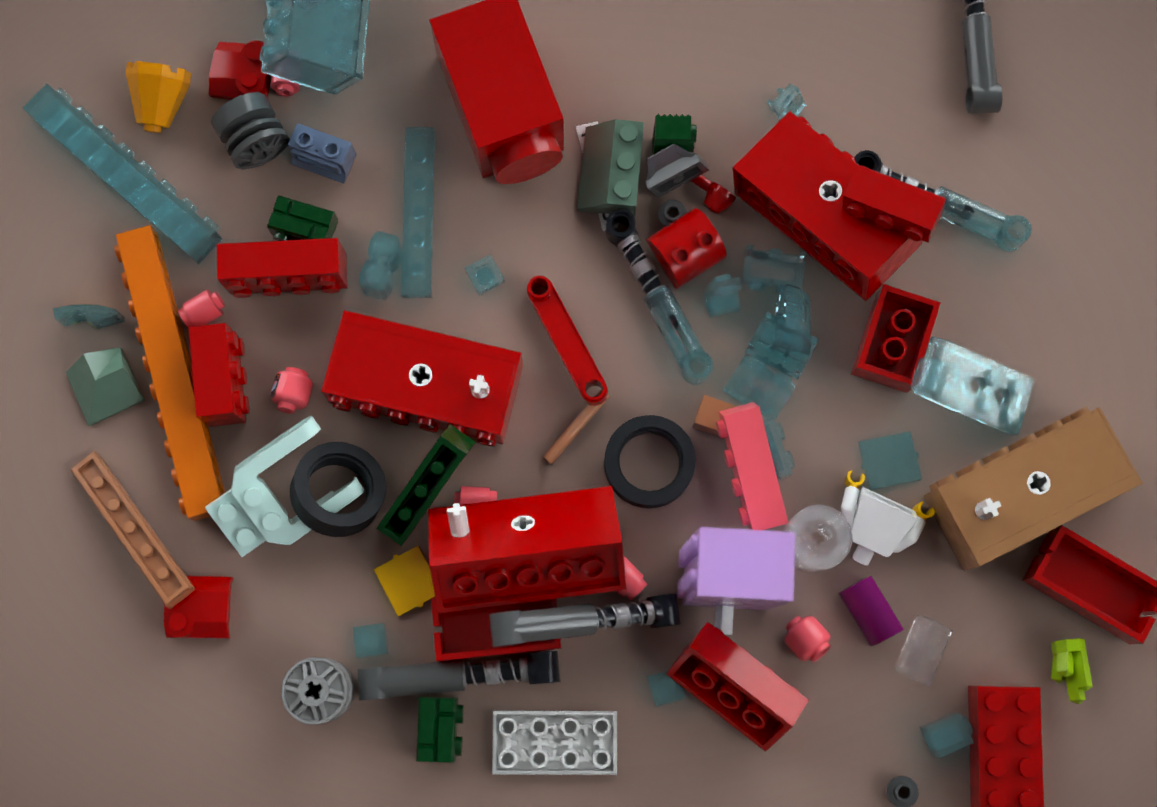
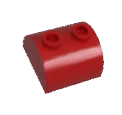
M693 208L645 239L675 289L682 287L727 257L726 248L719 233L707 216L697 208Z

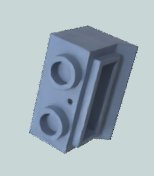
M297 123L288 143L292 153V165L345 183L356 157V152L351 142Z

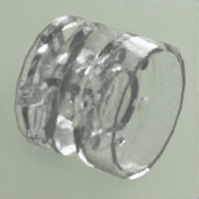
M822 504L811 505L797 512L788 520V523L784 525L782 532H795L794 567L807 573L823 572L841 563L850 552L853 540L851 527L845 516L835 508ZM817 531H819L821 537H825V541L819 543V545H817V540L811 537Z

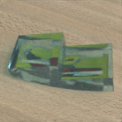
M77 304L53 308L55 320L65 327L87 321L88 324L97 330L125 322L124 316L116 309L101 305Z

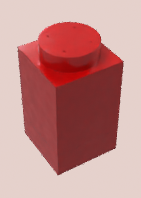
M484 0L429 19L439 63L482 177L486 178L494 175L496 181L500 184H515L538 177L559 164L563 158L561 151L564 150V118L518 0Z

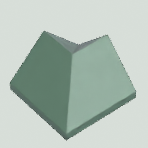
M121 347L84 353L66 372L89 426L145 401Z

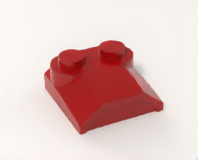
M258 40L250 41L247 44L219 42L214 50L209 74V96L232 100L240 95L259 92L265 94L268 99L273 59L276 58L277 54L275 47H269L264 42Z
M187 576L195 590L171 609L164 604L163 624L166 638H230V600L233 577Z

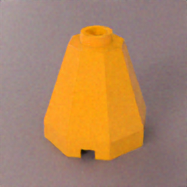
M143 61L127 62L126 78L137 124L144 126L143 131L161 133L162 129H169L190 87L191 73L182 68H177V73H173L170 66Z

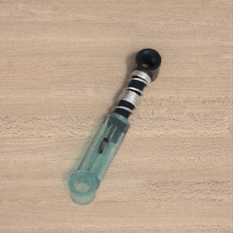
M864 150L857 153L854 157L858 165H866L871 170L946 198L941 219L994 241L1004 251L1017 250L1031 236V224L1023 216H1009L942 186L939 189H932L927 187V183L920 184L919 179L917 180L909 175L904 177L903 173L897 174L892 171L891 167L884 166L878 154L873 151ZM1007 229L1015 230L1018 238L1011 237Z
M624 209L614 210L609 214L606 221L607 239L618 247L620 252H624V259L629 260L631 264L630 269L636 281L642 284V292L646 293L643 300L680 366L682 377L686 382L693 385L704 383L713 369L712 358L704 351L670 287L662 285L658 279L659 274H655L656 268L653 262H651V258L646 257L647 252H643L640 246L641 241L638 237L639 233L635 228L634 216L631 212ZM624 223L628 230L617 232L613 229V225ZM694 361L703 364L705 371L695 374L690 370L689 364Z

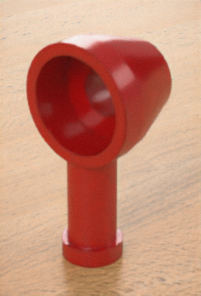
M703 175L689 181L707 192L703 204L716 214L723 212L736 200V197L731 192Z

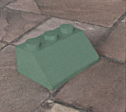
M614 119L586 127L577 211L610 214L614 210L624 209L631 212L635 217L644 122Z

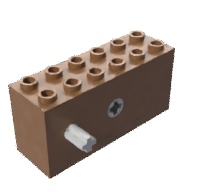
M1086 406L1009 445L1008 448L1006 446L983 458L984 465L978 460L955 472L958 478L955 479L954 475L951 474L929 485L931 492L923 496L929 507L934 508V517L962 569L965 571L980 567L1143 484L1101 408L1098 407L1089 411Z

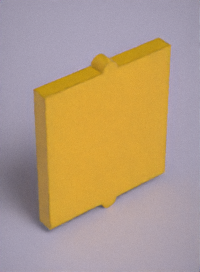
M419 546L401 555H393L392 560L374 569L398 617L417 606L422 608L425 602L435 597L430 567Z

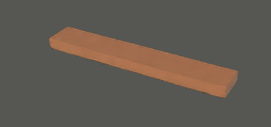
M96 451L70 469L166 607L171 609L195 590V587Z

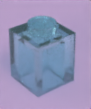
M950 713L919 727L933 757L941 758L974 743L971 738V734H973L972 726L965 716L962 717L960 713Z

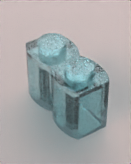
M377 231L370 240L368 247L369 259L361 269L359 282L366 296L385 301L393 290V273L401 264L403 250L398 236Z

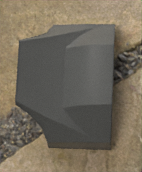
M672 144L648 157V175L645 182L648 189L659 198L706 173L709 169L705 160L698 154L688 152L676 144Z

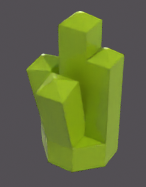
M1085 639L1054 641L1051 643L1053 653L1051 679L1058 684L1066 681L1069 701L1080 704L1086 700L1084 691H1088L1093 687Z

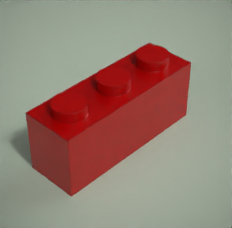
M858 165L843 195L842 209L855 218L864 217L874 221L876 225L883 229H894L902 232L911 240H922L929 243L944 211L946 198Z

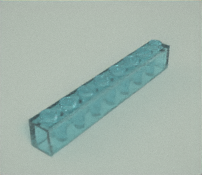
M46 83L23 107L27 114L199 265L217 244L222 241L221 236L217 233L219 226L207 215L203 219L195 213L198 208L189 199L184 197L180 200L174 195L177 190L166 179H163L161 182L153 176L156 171L144 160L140 163L134 160L132 157L135 153L123 142L117 145L112 140L114 135L103 124H100L98 127L91 122L93 116L81 105L77 109L71 105L70 102L73 99L63 89L59 87L55 91Z

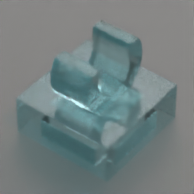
M790 83L785 89L778 88L776 90L778 98L775 101L770 99L767 101L770 110L776 113L779 121L789 111L798 116L806 106L799 88Z

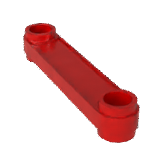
M540 275L533 277L527 284L528 297L585 403L592 406L602 404L608 395L607 385L557 291L548 278ZM538 286L548 288L546 293L542 295L533 293V290ZM591 386H598L603 390L597 397L587 395L586 391Z

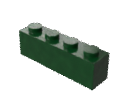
M450 424L438 438L376 529L402 546L476 442Z

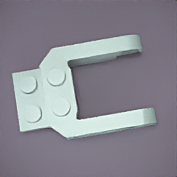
M312 416L303 419L236 465L231 489L205 506L206 511L241 557L265 541L291 545L312 530L297 515L289 519L287 511L262 478L257 476L320 431V426ZM353 477L352 481L335 492L333 490L317 500L316 503L327 511L337 513L358 498L365 489L358 479Z

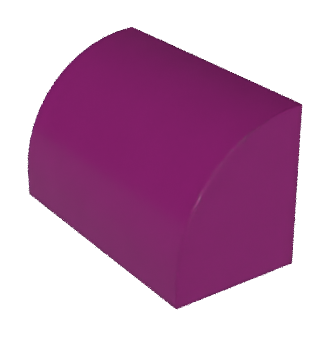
M872 576L865 577L839 592L840 597L870 646L879 644L904 630Z

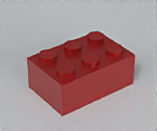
M883 284L876 292L851 375L905 393L912 390L917 383L941 302Z
M226 323L189 327L196 417L210 427L246 423V414L250 413V404L248 397L244 396L243 385L247 384L246 369L241 367L240 357L245 354L243 339L239 338L236 332Z

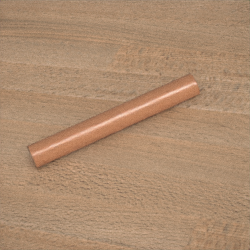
M600 389L594 397L599 396L603 390ZM607 395L606 400L602 404L597 406L588 404L543 456L548 463L552 465L608 400L609 396Z

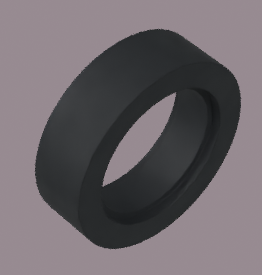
M655 415L639 416L623 423L611 436L604 458L605 475L609 485L613 487V491L625 502L641 508H658L675 501L688 487L696 465L695 450L687 433L675 422ZM656 434L662 436L674 446L678 454V473L674 480L662 489L654 491L639 489L629 483L621 471L620 454L624 446L638 435Z
M328 442L308 451L298 463L290 484V500L298 518L313 531L331 537L350 536L364 530L376 517L386 494V480L378 462L364 449L345 442ZM338 465L346 467L355 472L363 481L366 489V502L361 508L351 513L337 514L327 511L313 499L309 489V478L315 471L325 466Z

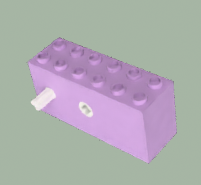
M699 527L691 535V538L686 541V544L679 549L678 567L684 568L682 578L677 583V598H682L683 606L715 607L714 627L720 629L724 635H733L734 608L769 610L793 601L795 532Z

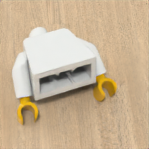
M850 470L845 478V485L847 487L843 495L841 513L843 527L848 531L849 540L858 544L852 558L868 566L875 552L889 557L893 552L899 553L915 544L926 524L924 520L934 515V508H930L925 515L921 511L924 501L919 502L913 509H910L867 488L862 487L860 491L859 488L865 480V475L862 473L859 482H853L850 478L852 470Z

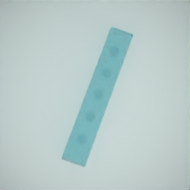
M405 127L402 298H432L434 127Z

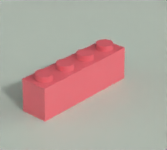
M751 402L719 411L720 420L716 421V426L720 438H725L727 450H724L723 453L727 467L733 468L735 478L731 479V485L735 497L740 496L742 507L738 508V513L742 525H747L750 530H766L787 524L788 519L760 406Z

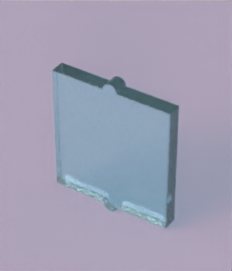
M910 431L858 442L863 460L861 468L865 469L870 490L922 479L917 461L919 453L915 452Z

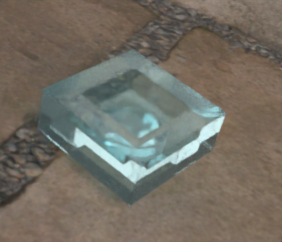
M491 254L465 267V271L479 296L505 283V279Z
M385 623L353 627L356 658L388 654Z
M668 671L647 676L655 707L685 699L682 686L666 675Z

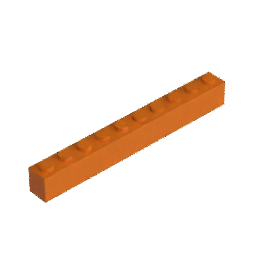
M151 225L116 234L118 245L114 246L118 261L120 263L123 262L125 272L121 273V277L126 290H130L132 300L128 301L130 312L133 317H137L139 327L135 328L139 344L144 345L146 355L142 356L143 364L147 373L151 372L153 383L149 385L150 392L154 401H158L160 412H157V420L161 429H165L168 440L164 441V447L167 456L173 459L175 469L171 470L175 486L180 487L182 495L178 500L180 510L184 516L187 515V518L197 521L211 517L206 511L205 506L223 495L225 489L208 425L196 417L192 362L159 235Z

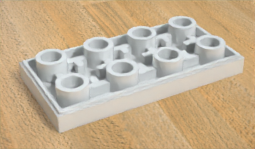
M493 711L492 775H617V711Z

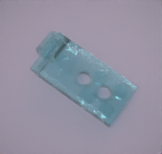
M933 336L930 337L925 358H919L911 390L914 391V394L1009 435H1019L1035 379L953 342ZM973 379H976L979 383L977 394L973 393L971 389ZM998 389L1003 394L1001 404H998L995 399V393Z

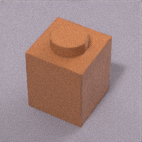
M704 395L692 428L720 437L716 426V421L720 420L718 412L737 406Z

